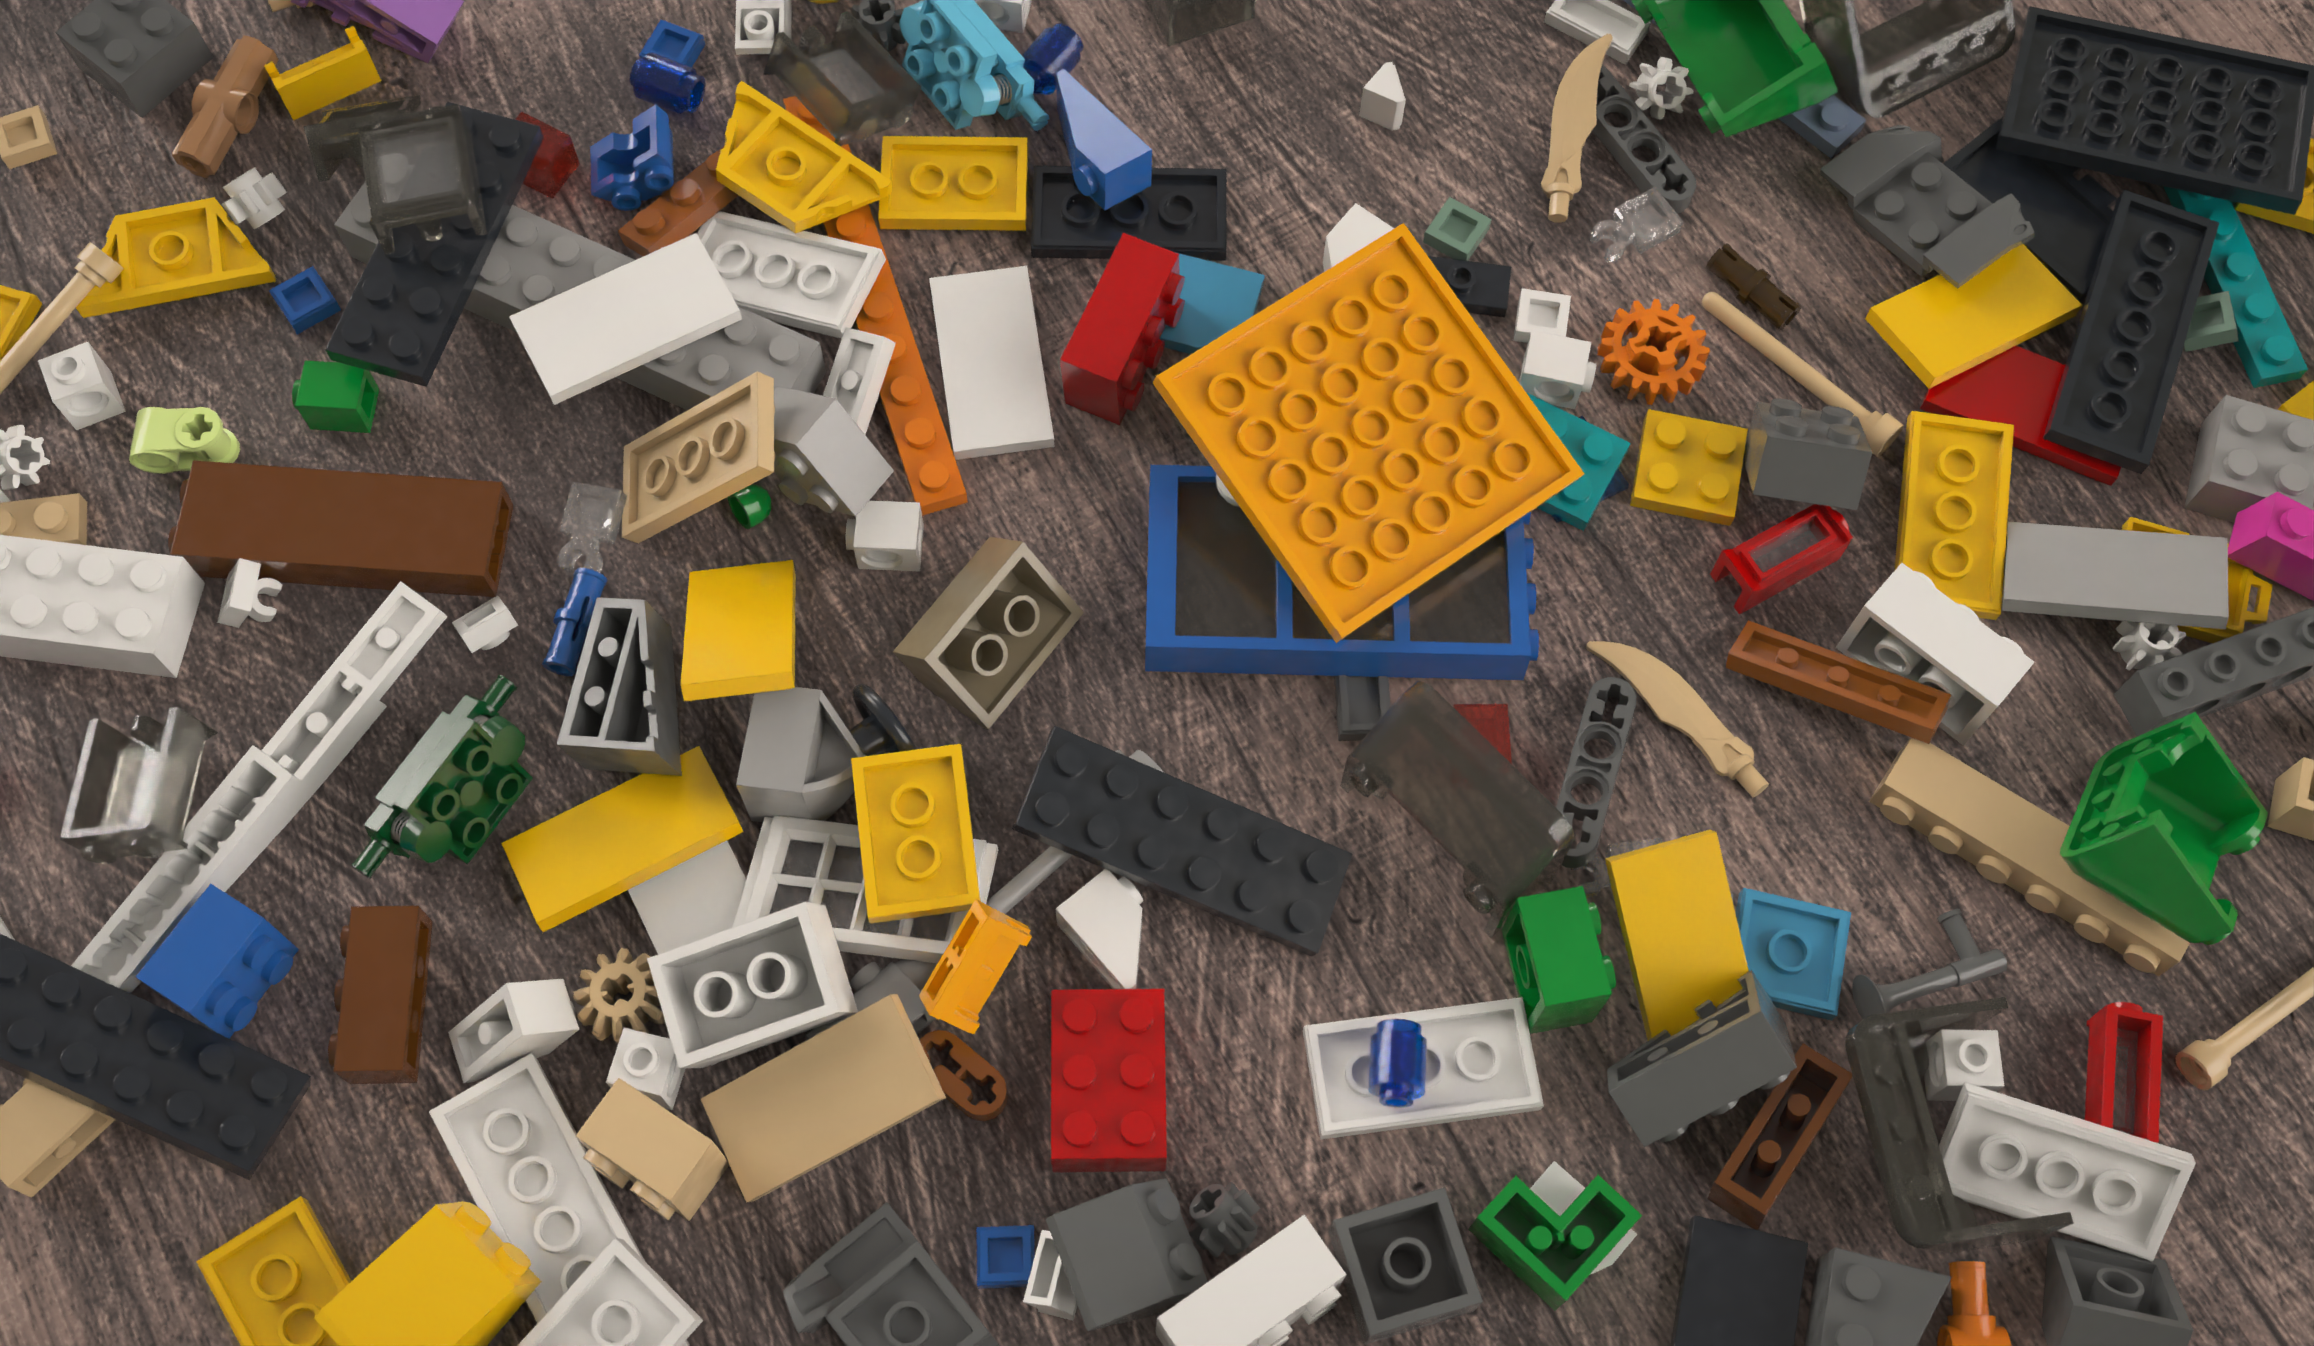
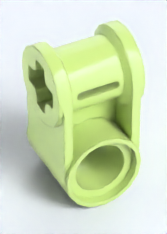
M147 407L139 410L137 413L129 461L136 468L151 473L164 474L173 471H190L193 460L234 463L240 452V443L231 431L223 428L222 420L210 408L165 409L161 407Z

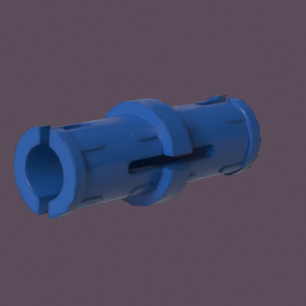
M577 568L574 571V578L563 608L557 609L553 622L557 627L546 658H544L542 663L543 667L547 670L563 676H573V674H576V667L585 643L596 599L601 597L603 588L607 583V578L603 574L587 568Z

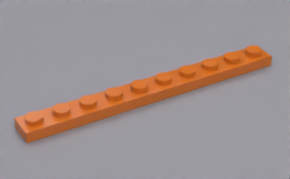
M829 87L783 99L785 110L851 153ZM869 204L823 222L828 237L880 248L886 258L855 323L857 330L883 336L896 342L879 396L914 502H920L922 516L968 503L967 493Z

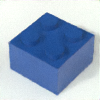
M210 883L136 975V978L212 1031L230 1039L235 1031L243 1029L252 1020L257 1011L258 1001L269 987L279 983L288 974L293 964V957L299 949L265 918Z

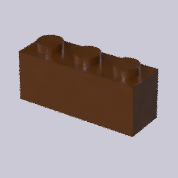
M351 906L350 923L342 928L340 949L342 956L346 960L344 978L337 980L334 990L335 1008L337 1012H340L338 1033H333L329 1040L328 1059L330 1066L334 1067L333 1071L349 1084L418 1082L433 921L419 906Z
M1803 1043L1794 1056L1797 1068L1791 1070L1789 1076L1782 1083L1774 1087L1718 1175L1707 1200L1754 1230H1759L1854 1075Z

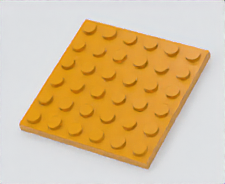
M1404 223L1163 371L1153 381V385L1336 643L1585 474Z

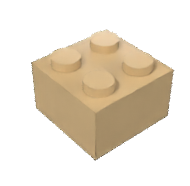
M620 1078L616 1080L576 1134V1137L589 1149L583 1158L593 1165L598 1173L622 1189L628 1181L634 1183L630 1191L641 1198L640 1201L667 1220L676 1212L690 1221L729 1166L728 1160L711 1139Z

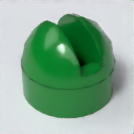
M751 484L727 497L734 516L745 529H751L760 524L770 514L771 497L768 491L760 485Z

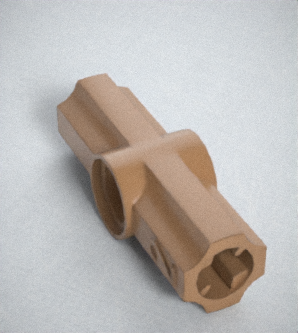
M243 35L242 39H236L214 80L204 79L195 89L192 98L193 117L171 154L177 164L200 177L208 178L209 175H215L237 134H247L256 124L259 114L258 96L270 77L264 65L273 61L276 66L279 60L274 50L265 46L259 39Z

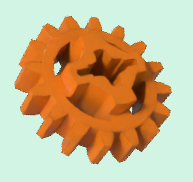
M1659 299L1653 300L1650 309H1644L1639 300L1633 301L1629 313L1619 308L1616 310L1613 321L1606 322L1601 335L1602 339L1597 350V355L1604 357L1600 367L1601 373L1614 372L1615 375L1610 385L1613 389L1626 385L1629 387L1627 398L1630 400L1634 399L1638 392L1644 393L1648 405H1653L1656 395L1662 394L1668 404L1674 401L1678 391L1688 395L1695 381L1699 382L1706 368L1704 364L1710 353V348L1702 346L1707 335L1706 331H1693L1691 329L1696 317L1692 314L1683 319L1677 316L1679 305L1675 303L1668 311L1662 310ZM1631 333L1632 338L1628 339L1626 346H1622L1623 338ZM1681 357H1685L1684 365L1676 371L1675 365L1678 364Z

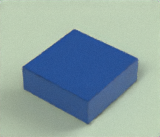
M660 20L640 52L639 58L643 66L684 81L705 47V41L702 34Z
M313 266L269 290L297 334L341 310Z
M1034 1225L976 1227L978 1289L1027 1287L1035 1258Z

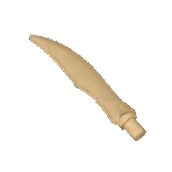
M1606 34L1591 43L1573 60L1559 85L1552 112L1549 162L1541 181V188L1547 195V198L1550 199L1548 219L1553 222H1565L1567 220L1569 201L1573 199V195L1579 192L1582 187L1580 173L1582 148L1589 134L1596 126L1598 81L1603 60L1613 40L1611 34Z
M1589 641L1587 643L1586 649L1604 660L1622 675L1647 703L1660 722L1679 730L1693 740L1692 742L1708 759L1716 774L1729 776L1731 780L1737 779L1752 798L1768 787L1769 783L1753 766L1755 761L1752 747L1748 746L1740 738L1734 737L1697 692L1667 664L1646 652L1621 643Z

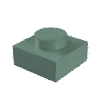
M1449 197L1425 231L1423 243L1453 259L1468 261L1489 231L1492 219Z
M2229 291L2198 297L2184 343L2185 352L2238 341Z

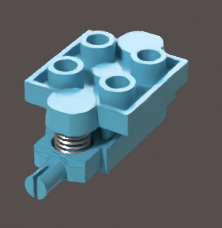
M924 0L904 8L899 23L902 35L909 45L901 66L955 130L970 126L973 117L993 115L996 110L1005 120L1022 115L1035 131L1045 127L1050 117L1034 100V80L1023 68L1025 59L974 0Z

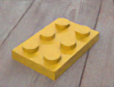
M883 136L881 174L892 180V192L888 197L879 200L878 221L880 229L1026 231L1028 137Z
M961 744L851 758L867 914L870 924L967 911L971 908L975 899L981 902Z

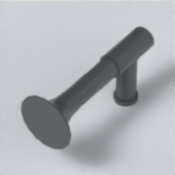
M1960 908L1950 910L1940 915L1937 920L1939 924L1943 925L1960 960L1949 963L1946 967L1890 984H1875L1868 976L1860 974L1855 977L1852 986L1856 1008L1863 1021L1871 1029L1881 1030L1886 1023V1014L1895 1006L1943 989L1959 987L2005 972L2007 970V961L2004 954L1997 948L1980 953L1962 918Z

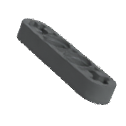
M1602 65L1597 90V100L1600 103L1596 106V126L1592 131L1658 211L1666 214L1683 212L1689 207L1696 189V179L1693 173L1612 73ZM1611 112H1618L1628 119L1629 124L1621 128L1613 127L1605 121L1604 116ZM1639 146L1650 148L1655 152L1657 159L1651 162L1639 161L1633 156L1632 150ZM1663 168H1665L1664 174L1661 173ZM1665 183L1671 189L1679 187L1681 189L1680 194L1675 190L1666 192L1664 190Z
M1607 677L1600 679L1593 684L1589 691L1551 823L1548 850L1551 857L1558 864L1566 868H1579L1587 865L1593 860L1599 845L1636 707L1634 688L1627 681L1620 678ZM1609 697L1619 699L1613 714L1612 724L1602 722L1605 703ZM1592 739H1604L1613 746L1614 752L1607 758L1597 759L1585 751L1584 745ZM1591 784L1600 791L1602 797L1594 804H1581L1572 797L1571 791L1577 785ZM1573 819L1583 821L1581 842L1577 844L1576 849L1566 847V839L1570 836Z

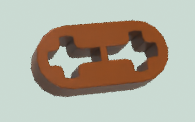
M935 1030L928 1032L920 1038L919 1041L930 1064L931 1059L928 1051L934 1047L938 1051L944 1050L947 1046L952 1048L949 1055L952 1063L959 1068L954 1075L941 1064L933 1069L947 1100L966 1116L977 1121L991 1120L1002 1113L1007 1104L1008 1091L1005 1079L997 1069L949 1031ZM969 1077L982 1087L989 1081L994 1083L992 1094L995 1100L991 1104L983 1100L976 1105L971 1104L970 1102L973 1099L972 1091L963 1081Z

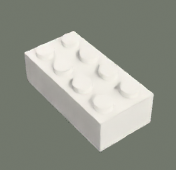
M0 535V656L177 678L205 583L184 557Z

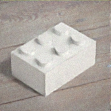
M1903 563L1896 568L1864 605L1836 646L1847 657L1951 694L1948 709L1939 727L1962 745L1970 739L2035 663L2023 653V650L2017 643L2009 638L1999 636L1979 621L1978 616L1973 610L1965 605L1955 603L1939 591L1929 577L1921 572L1911 570Z
M803 902L647 958L679 1069L704 1068L858 1012L826 905Z
M1303 1215L1157 1317L1156 1335L1163 1346H1281L1289 1339L1287 1335L1293 1331L1290 1325L1303 1317L1306 1323L1310 1325L1337 1305L1335 1301L1341 1297L1338 1289L1346 1273L1306 1216Z

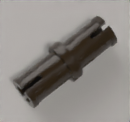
M1728 243L1722 246V250L1719 248L1708 261L1706 268L1718 278H1721L1738 294L1736 296L1738 301L1743 305L1749 303L1779 331L1784 329L1801 310V306L1784 294L1769 280L1771 275L1763 268L1757 270Z

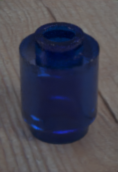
M1057 23L1052 28H1045L1022 54L1025 59L1023 68L1034 80L1033 93L1053 94L1057 89L1056 73L1065 69L1070 74L1081 60L1080 53L1084 48L1083 42L1079 35L1067 25Z
M649 52L643 59L639 58L636 60L630 72V84L633 86L634 95L638 99L656 104L678 114L684 111L689 113L695 112L703 100L706 88L705 78L698 75L696 69L691 66Z
M1406 1019L1383 1020L1377 1023L1376 1033L1370 1038L1368 1091L1372 1095L1379 1097V1103L1384 1106L1395 1108L1409 1107L1413 1105L1414 1099L1425 1095L1427 1039L1422 1036V1026L1419 1023Z

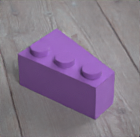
M463 0L291 1L303 8L310 1L333 11L332 21L343 26H347L351 19L375 30L372 34L373 39L426 63H429L454 23L464 2Z

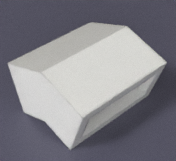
M1042 1230L1023 1302L1038 1308V1312L1073 1321L1077 1309L1076 1299L1050 1231Z

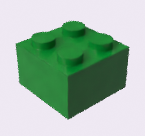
M1583 886L1518 897L1501 931L1518 998L1523 997L1529 1033L1533 1034L1592 1023L1612 995L1611 989L1616 987L1613 963L1608 955L1602 956L1597 935L1601 934V920L1596 904L1594 902H1587Z

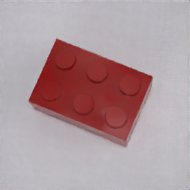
M1126 233L1122 234L1060 358L1065 404L1118 425L1121 424L1127 409L1135 411L1145 386L1141 380L1147 368L1154 370L1157 367L1163 354L1165 341L1160 340V337L1166 325L1172 328L1176 327L1184 309L1185 300L1180 298L1185 277L1180 275L1178 253Z
M1164 989L1051 990L1052 1171H1166Z

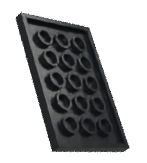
M2029 6L2022 28L1996 149L2295 215L2303 198L2314 115V65Z

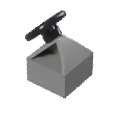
M865 684L856 685L852 691L854 703L863 721L850 730L847 729L822 690L795 687L786 690L754 693L736 786L751 821L763 822L764 817L773 818L774 815L826 821L855 792L851 758L917 750V748L889 706L871 687Z

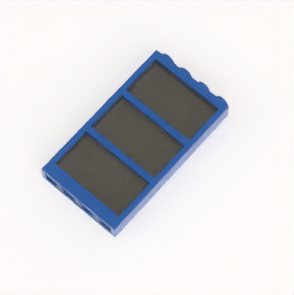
M1150 465L1145 671L1524 680L1529 661H1537L1539 633L1537 629H1530L1529 615H1534L1536 609L1535 583H1527L1526 569H1532L1534 545L1532 538L1524 537V525H1529L1531 512L1336 643L1243 510L1238 506L1228 503L1221 496L1216 486L1217 474L1211 466Z

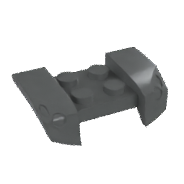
M1896 125L1869 133L1820 169L1821 176L1847 197V205L1854 210L1853 220L1921 277L1932 270H1936L1957 289L2012 249L2028 243L2035 237L2030 221H2025L2022 216L2021 205L2012 194H2009L1995 203H1991L1942 164L1944 159L1942 157L1941 137L1929 131H1912L1909 126Z
M888 1202L799 1273L783 1290L787 1307L798 1333L807 1332L813 1334L829 1322L846 1346H1000Z

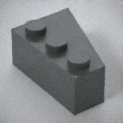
M600 597L596 599L557 745L585 769L682 776L672 629L646 600Z
M1752 970L1737 979L1743 989L1716 1008L1709 999L1694 1010L1700 1019L1672 1036L1667 1030H1663L1607 1069L1608 1092L1644 1147L1657 1140L1667 1142L1677 1138L1686 1131L1690 1123L1707 1114L1717 1116L1727 1112L1737 1104L1740 1097L1759 1087L1760 1089H1770L1779 1085L1789 1076L1791 1070L1797 1068L1786 1023Z
M1835 1247L1817 1258L1804 1346H1917L1951 1277Z

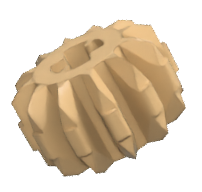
M621 948L615 963H611L605 954H598L597 963L601 969L597 973L586 969L581 970L580 977L589 987L574 991L573 999L577 1004L584 1006L577 1017L584 1026L593 1025L592 1034L596 1039L603 1041L612 1033L614 1041L618 1044L623 1028L649 1034L644 1025L649 1020L655 1024H664V1015L657 1008V1006L661 1005L647 958H650L648 954L642 953L633 961L629 950ZM631 991L633 994L628 1002L619 999L615 1003L613 997L618 992L626 995Z

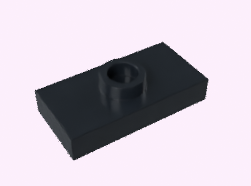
M1428 256L1468 313L1505 317L1508 306L1511 266Z

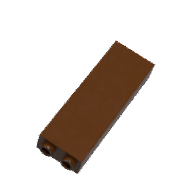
M193 460L189 478L182 482L180 488V504L182 507L177 525L173 526L170 530L168 548L171 556L184 557L199 577L227 579L228 574L239 558L261 564L258 580L272 578L281 583L394 590L401 581L415 592L496 597L513 503L503 483L498 481Z

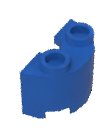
M656 104L633 119L632 133L617 134L612 132L590 147L591 195L611 201L616 209L624 211L635 210L640 207L641 201L662 194L674 184L673 133L669 126L668 114Z

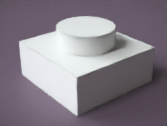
M1522 288L1518 302L1513 341L1528 343L1532 330L1566 337L1571 296Z
M498 595L452 622L471 653L480 648L482 650H489L498 646L509 637V631L518 626Z

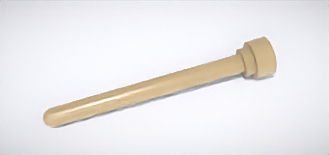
M89 242L77 256L81 261L74 267L78 271L76 275L1 359L0 394L95 285L101 287L106 280L112 283L124 269L93 243Z
M1709 292L1704 295L1702 305L1705 310L1828 406L1847 409L1854 416H1857L1872 453L1876 457L1883 454L1899 436L1904 425L1889 413L1882 415L1878 411L1869 412L1718 293Z
M2314 967L2216 1040H2195L2177 1053L2176 1064L2183 1076L2193 1086L2201 1090H2209L2224 1079L2228 1074L2227 1068L2230 1067L2231 1058L2314 996Z

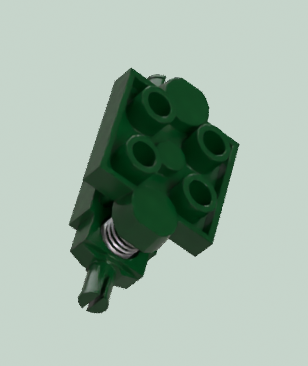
M498 675L481 699L465 694L450 715L443 711L376 795L375 799L380 804L364 824L371 841L354 863L351 864L355 870L371 879L374 872L389 853L408 859L411 856L414 859L432 863L441 859L449 852L454 858L466 864L471 861L533 779L517 762L524 750L525 735L498 713L513 692L518 689L514 683L504 676Z

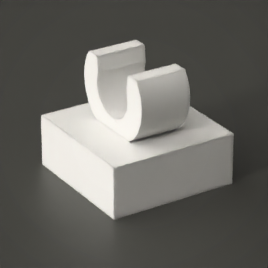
M239 558L228 574L217 623L239 628L248 615L259 622L271 621L276 615L277 609L262 605L257 595L267 594L276 597L281 591L282 584L272 578L258 580L261 564Z

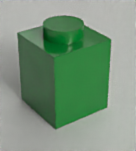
M305 360L301 379H297L293 385L292 402L294 408L299 411L310 429L370 433L379 387L368 370L339 362Z

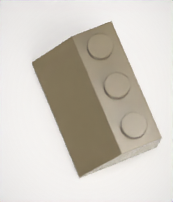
M989 537L894 649L893 653L924 687L981 727L989 729L1084 612L1024 542Z

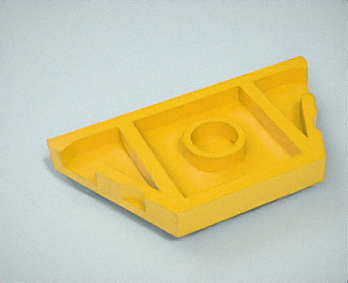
M741 81L737 85L732 117L728 119L725 131V145L720 151L716 167L718 182L795 234L888 197L891 194L892 180L745 82Z
M213 197L116 215L106 234L107 242L101 250L124 269L112 283L106 280L101 287L95 285L78 304L76 309L83 318L276 282V278L265 259H262L245 234L234 224L224 208Z

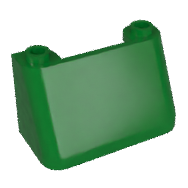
M1631 0L1643 22L1647 24L1652 20L1655 21L1681 66L1688 68L1689 72L1687 75L1705 103V106L1698 109V112L1712 135L1721 130L1726 138L1819 104L1838 92L1825 58L1816 44L1812 43L1808 35L1803 33L1783 0Z
M2194 712L2113 747L2098 759L2060 848V855L2073 873L2187 942H2202L2205 945H2212L2222 941L2233 932L2238 916L2236 908L2229 900H2216L2209 891L2219 857L2227 853L2239 855L2256 846L2260 841L2259 834L2264 828L2268 812L2202 720Z

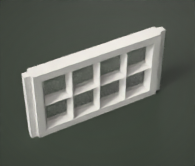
M774 815L773 818L764 817L733 927L803 902L826 905L839 951L938 963L969 910L870 924L867 914L858 825ZM973 839L980 899L982 903L986 904L998 854V845L987 843L986 840Z

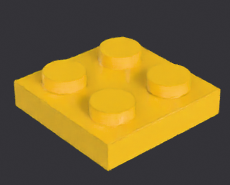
M1648 409L1643 422L1630 506L1730 526L1735 518L1748 429Z

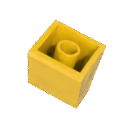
M464 1201L436 1204L331 1299L313 1319L339 1346H487L542 1281L529 1269L531 1262L527 1255L515 1245L503 1242L489 1228L491 1220L479 1207Z

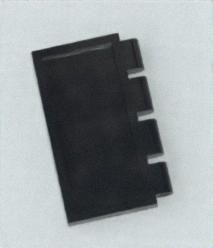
M2002 116L1943 164L1991 203H1995L2009 194H2012L2021 205L2022 216L2025 221H2030L2035 232V237L2024 245L2080 302L2088 294L2113 211L2110 208L2116 203L2117 198L2090 174L2085 175L2078 181L2075 176L2081 170L2079 167L1997 150L1996 145Z

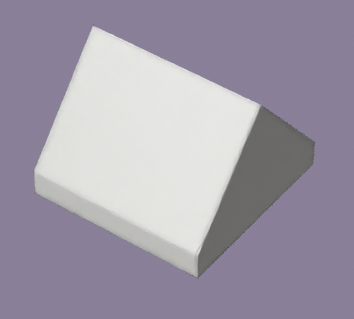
M1392 62L1385 63L1363 87L1359 116L1390 130H1398L1402 124L1406 99L1396 67Z

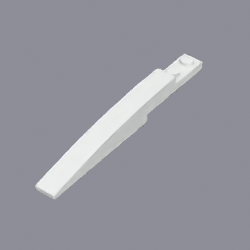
M400 581L262 750L254 745L250 747L71 966L131 993L142 982L136 978V975L211 883L223 892H226L340 764L387 707L380 701L382 696L447 616Z

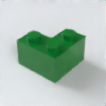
M1597 1175L1559 1216L1515 1176L1476 1218L1468 1230L1555 1311L1569 1299L1642 1217V1214Z

